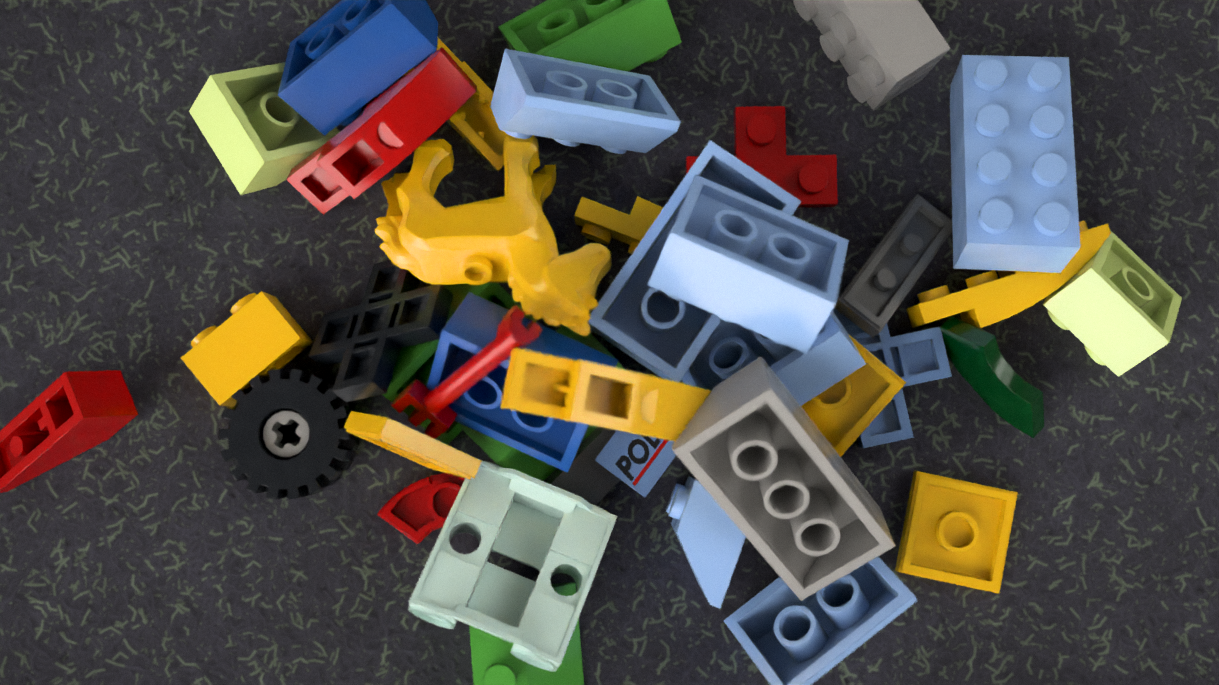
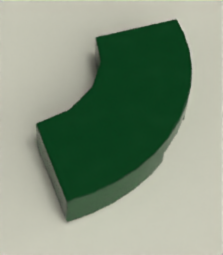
M951 316L940 326L945 348L958 372L996 414L1021 432L1034 438L1044 428L1042 391L1022 379L1012 366L1005 361L999 350L995 335Z

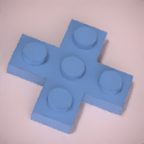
M833 308L832 311L847 333L906 381L903 387L952 377L940 327L890 337L886 323L881 332L872 338L842 313ZM902 388L857 438L859 448L914 438Z

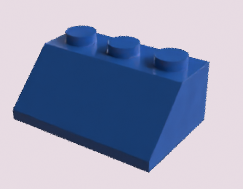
M341 0L290 42L278 96L324 136L339 124L342 126L349 125L360 114L362 107L375 96L378 97L395 84L406 72L418 66L437 51L438 21L427 1Z
M469 292L442 329L427 388L432 391L497 337V326L509 310ZM523 317L520 323L526 327L532 320ZM540 324L538 325L542 328V331L538 338L523 349L610 367H616L618 363L617 359ZM510 357L448 405L458 414L454 421L567 473L590 426L588 424L500 408Z

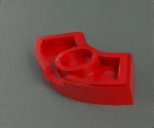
M441 473L418 480L394 495L377 515L413 542L419 544L431 532L444 526L465 478Z

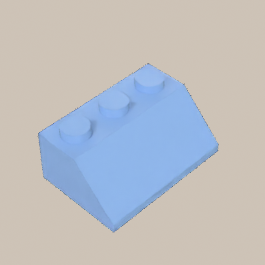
M511 49L504 50L490 105L499 130L504 131L510 136L520 139H529L532 135L553 138L556 142L571 147L579 146L580 143L597 145L615 154H624L627 150L647 153L676 133L681 122L649 75Z
M695 174L648 285L664 292L673 299L688 302L717 315L724 321L739 324L768 337L777 344L787 345L807 354L836 305L849 240Z
M833 311L830 313L807 354L787 345L777 344L768 337L739 324L721 320L683 376L682 381L684 384L712 391L716 385L762 356L795 400L802 406L866 365V362Z
M878 556L802 601L779 576L723 621L770 685H812L913 605L917 599Z

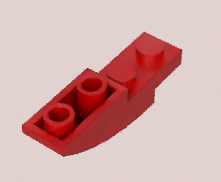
M441 47L366 105L360 117L292 168L286 180L324 215L349 195L355 199L395 168L438 130L476 92L477 86L444 48Z

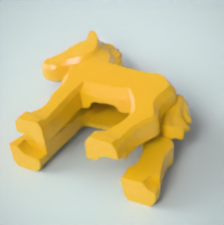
M510 135L506 136L504 140L505 194L503 197L450 207L441 205L434 197V194L441 180L451 173L454 167L452 145L445 139L424 141L414 150L413 164L409 173H395L391 179L381 183L389 206L386 217L376 218L378 226L375 229V233L384 241L379 247L399 268L409 270L418 279L432 285L508 283L512 287L513 300L521 302L523 312L526 315L532 314L535 320L543 318L548 325L559 326L562 324L581 336L589 335L591 332L588 320L591 318L589 311L598 306V302L594 297L601 279L611 268V254L606 246L600 243H589L574 252L559 256L556 238L542 208L545 199L551 195L556 182V164L545 165L542 170L533 173L535 169L540 167L539 144L535 136L532 135L529 139H520Z

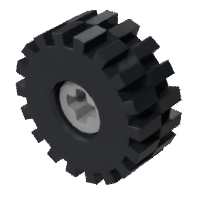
M275 369L268 371L269 375L267 376L256 375L249 381L251 385L249 388L239 389L231 396L237 400V403L234 407L225 406L221 416L222 418L230 419L228 429H219V440H228L229 449L220 452L224 462L233 461L236 468L230 471L236 481L246 480L249 482L246 489L254 494L266 493V498L276 500L283 498L290 500L322 492V489L327 486L334 485L341 479L339 475L344 470L350 468L354 461L350 459L353 450H358L360 439H355V435L346 432V429L343 428L351 408L354 407L351 401H344L332 392L335 383L324 379V376L296 369ZM296 421L299 424L296 434L301 437L298 444L287 443L282 446L283 434L278 430L281 427L280 424L291 425Z

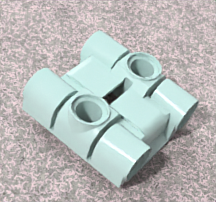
M482 461L475 478L470 480L465 478L409 600L408 610L427 622L447 629H454L457 620L514 643L510 652L516 658L544 670L557 671V668L561 665L618 516L588 503L578 495L520 471ZM459 533H469L476 537L479 547L472 553L461 554L452 548L450 541ZM497 552L537 569L540 573L536 582L487 562L490 553ZM558 573L570 575L576 582L577 593L571 596L559 595L552 588L550 578Z

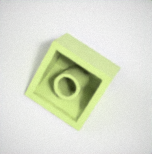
M285 62L210 75L189 110L240 195L274 187L286 180L292 168L339 133V130L335 127L324 136L278 96Z
M1111 231V234L1098 252L1076 275L1055 292L1048 295L1043 306L1047 308L1050 318L1057 326L1064 330H1070L1084 344L1088 355L1096 363L1103 366L1106 365L1119 377L1170 343L1182 297Z

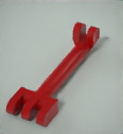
M515 305L502 318L497 326V337L432 391L416 379L396 397L391 407L400 413L410 404L414 406L415 409L407 420L417 427L428 418L431 423L423 434L436 439L450 428L458 415L448 405L511 356L512 349H524L535 341L542 328L534 321H531L524 327L520 322L525 312Z

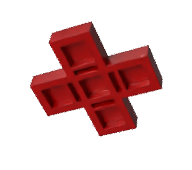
M785 106L735 107L734 146L736 158L800 200L801 203L798 207H835L838 204L836 155H786ZM686 156V174L699 156Z

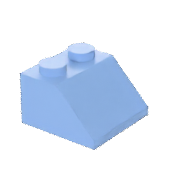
M688 476L685 486L678 483L675 484L666 512L669 513L668 516L673 518L671 525L704 596L710 605L721 608L746 536L697 479Z

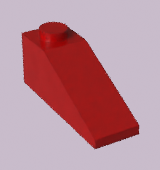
M121 370L65 371L0 430V493L8 492L105 442L138 415Z

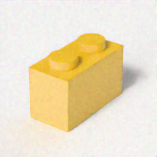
M263 291L258 294H248L235 303L230 310L233 315L219 327L211 326L200 332L191 341L193 348L181 357L182 361L219 406L234 407L237 400L231 396L239 389L249 388L251 386L249 381L256 375L267 376L269 375L268 371L283 368L313 343L275 296Z

